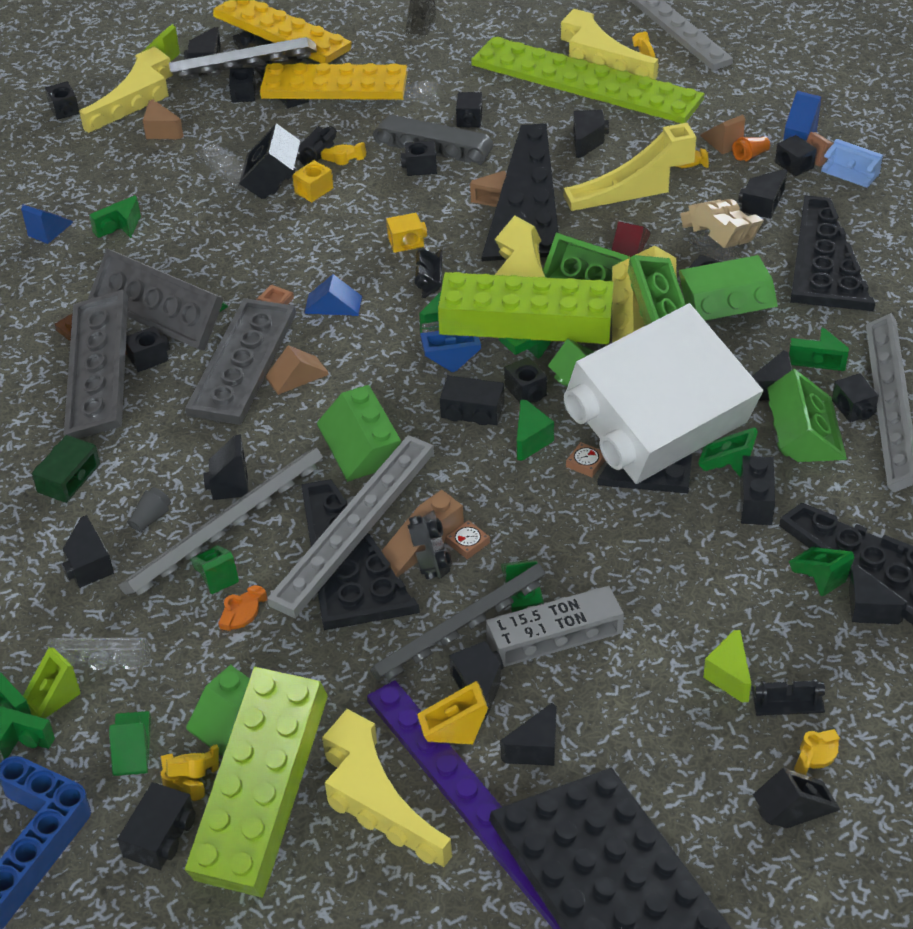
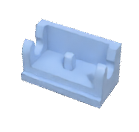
M836 139L824 156L828 158V161L823 165L821 172L868 188L880 174L883 155Z

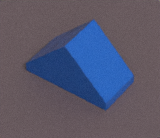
M24 204L21 208L28 236L47 244L73 223L72 220Z
M332 274L309 293L305 314L359 316L362 295Z
M439 331L420 333L425 356L450 372H456L481 349L480 339L476 336L441 335Z

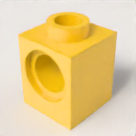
M315 160L296 171L292 176L294 193L310 202H314L334 189L332 170Z
M417 212L386 218L387 237L394 253L424 247L427 228L425 222H420Z

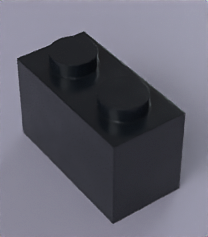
M447 375L440 396L441 418L450 421L474 422L479 425H498L505 402L504 383Z
M742 457L740 475L741 524L772 525L775 508L774 457Z
M152 782L117 838L123 858L158 870L163 868L167 859L172 860L179 847V838L184 830L189 831L195 821L196 813L193 809L190 794Z

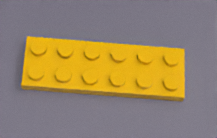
M228 0L213 8V17L273 43L308 37L316 43L317 52H312L311 57L308 58L319 63H330L351 50L352 41L343 38L342 35L330 33L321 26L309 24L302 18L290 16L285 11L276 10L264 2Z
M351 63L267 64L260 88L261 99L403 100L407 79V65H399L397 63L389 65H376L374 63L365 65Z

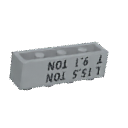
M605 586L487 619L486 637L492 652L497 651L503 665L506 667L623 633L624 613L610 586Z

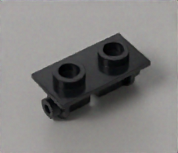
M318 126L299 145L298 152L300 154L297 159L304 166L313 160L318 162L322 157L321 152L323 149L331 148L335 144L333 140L336 138V129L333 126L325 127L324 129Z
M421 247L416 251V264L418 266H416L414 282L419 289H422V298L437 292L442 285L443 251L441 249L436 254L427 247Z
M434 510L423 517L417 515L409 518L410 524L407 526L413 547L424 544L426 548L415 553L421 574H424L426 579H432L437 576L438 579L444 577L450 572L452 560L448 549H445L443 544V526L441 521L436 518Z
M812 679V681H794L793 685H787V682L766 683L761 681L760 685L751 687L756 716L825 713L822 696L825 695L824 682H818L817 679Z

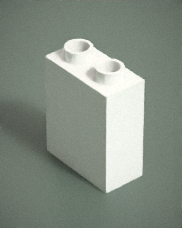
M689 303L576 361L567 390L564 393V403L568 413L577 423L584 424L587 422L600 438V450L606 462L616 470L623 468L634 483L638 484L747 423L764 390Z

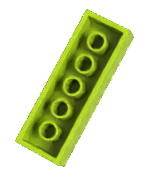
M445 272L438 306L439 334L565 342L568 338L580 343L609 344L614 281Z
M254 666L185 867V871L194 881L263 898L328 698L321 681Z

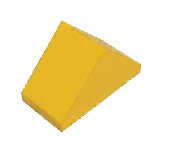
M475 681L419 712L417 716L424 738L428 742L474 744L488 706L480 685Z

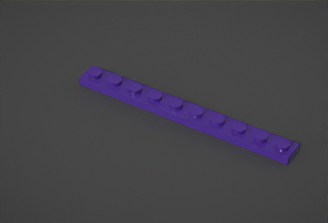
M396 680L367 695V701L545 920L553 929H561L489 821L491 811L502 807L449 743L428 742L424 738L417 716L421 710Z

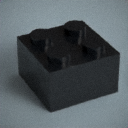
M275 124L247 153L239 184L261 199H266L270 194L274 195L280 188L281 182L285 178L289 180L296 171L294 165L300 154L298 152L300 140L278 124Z

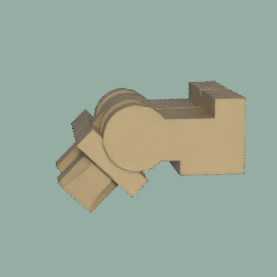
M718 199L689 205V211L680 214L683 228L693 227L694 232L709 229V236L723 248L749 243L754 239L764 221L756 214L751 216L744 214L740 211L738 203L733 199L722 201Z

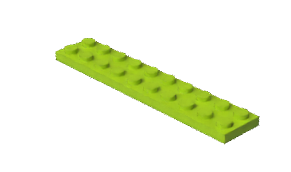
M493 36L471 59L472 66L681 124L688 121L703 102L705 94L692 88L676 86L670 82H661L647 76L635 75L628 71L609 68L606 65H598L587 62L584 59H576L565 54L546 51L543 48L528 46L521 42L509 41L502 37Z

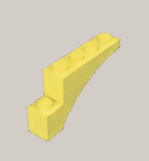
M573 9L561 21V40L569 43V57L584 59L587 62L606 65L609 68L628 71L635 75L647 76L656 80L658 75V59L632 50L611 38L595 22L593 13Z
M155 46L136 54V62L132 70L114 90L95 103L79 110L83 129L88 133L143 109L148 106V102L152 99L157 102L168 97L166 79L173 76L169 67L170 57Z
M688 123L663 127V132L628 162L598 178L564 188L563 196L570 210L575 211L668 193L670 167L695 163L696 135Z
M514 215L495 238L500 248V255L506 259L495 275L545 277L538 247L541 238L535 226Z
M652 246L636 254L639 256L670 258L677 278L676 257L657 246ZM630 258L612 266V281H614L612 343L645 325L628 275Z
M346 709L322 737L326 759L333 766L338 767L325 782L329 805L338 813L348 812L355 816L358 822L366 829L373 830L376 828L383 832L394 845L398 847L405 845L411 848L425 863L432 864L435 862L445 867L452 858L451 838L429 825L415 813L389 781L375 749V744L377 743L375 723Z

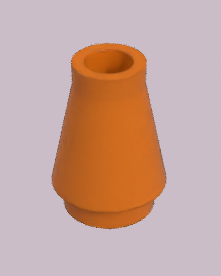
M765 136L740 137L733 143L732 152L737 160H745L747 162L759 154L770 149V141Z

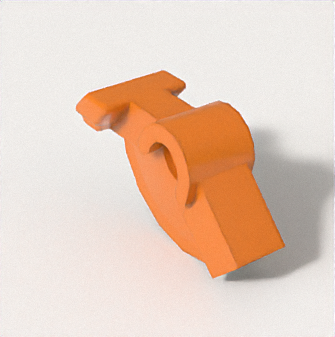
M253 585L247 588L248 592L242 595L232 594L226 597L224 600L225 608L218 623L219 628L231 631V629H239L250 624L258 614L259 602L267 601L266 590L261 586Z

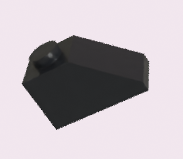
M213 27L189 40L188 50H184V60L220 53L219 27Z
M603 110L573 111L576 158H582L604 143V134H609V120L604 119Z
M781 169L750 178L746 188L742 187L739 193L738 203H742L741 211L771 219L785 191L787 170Z
M241 434L234 435L209 459V472H204L205 490H211L213 500L238 498L249 492L248 473Z
M88 516L81 517L63 547L66 562L61 563L68 581L74 579L79 588L114 574L110 555Z
M483 641L449 655L450 674L460 690L475 681L480 685L488 706L484 720H486L501 684V670L504 669V665L497 651L492 652L487 642Z
M786 768L779 770L753 794L760 806L758 811L761 817L770 825H777L787 829L840 810L823 781Z

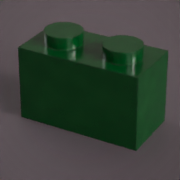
M66 435L31 473L37 493L67 503L100 465L96 445Z

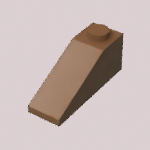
M440 490L420 504L409 518L417 515L423 517L434 510L436 518L441 521L443 526L442 540L444 544L446 543V536L464 524L463 505L443 490ZM409 518L382 549V553L389 561L391 569L397 577L418 563L415 554L417 551L426 549L424 544L413 547L407 526L410 524Z

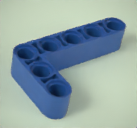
M10 756L0 762V783L6 797L38 813L0 859V929H3L91 815V808L82 785L20 756Z

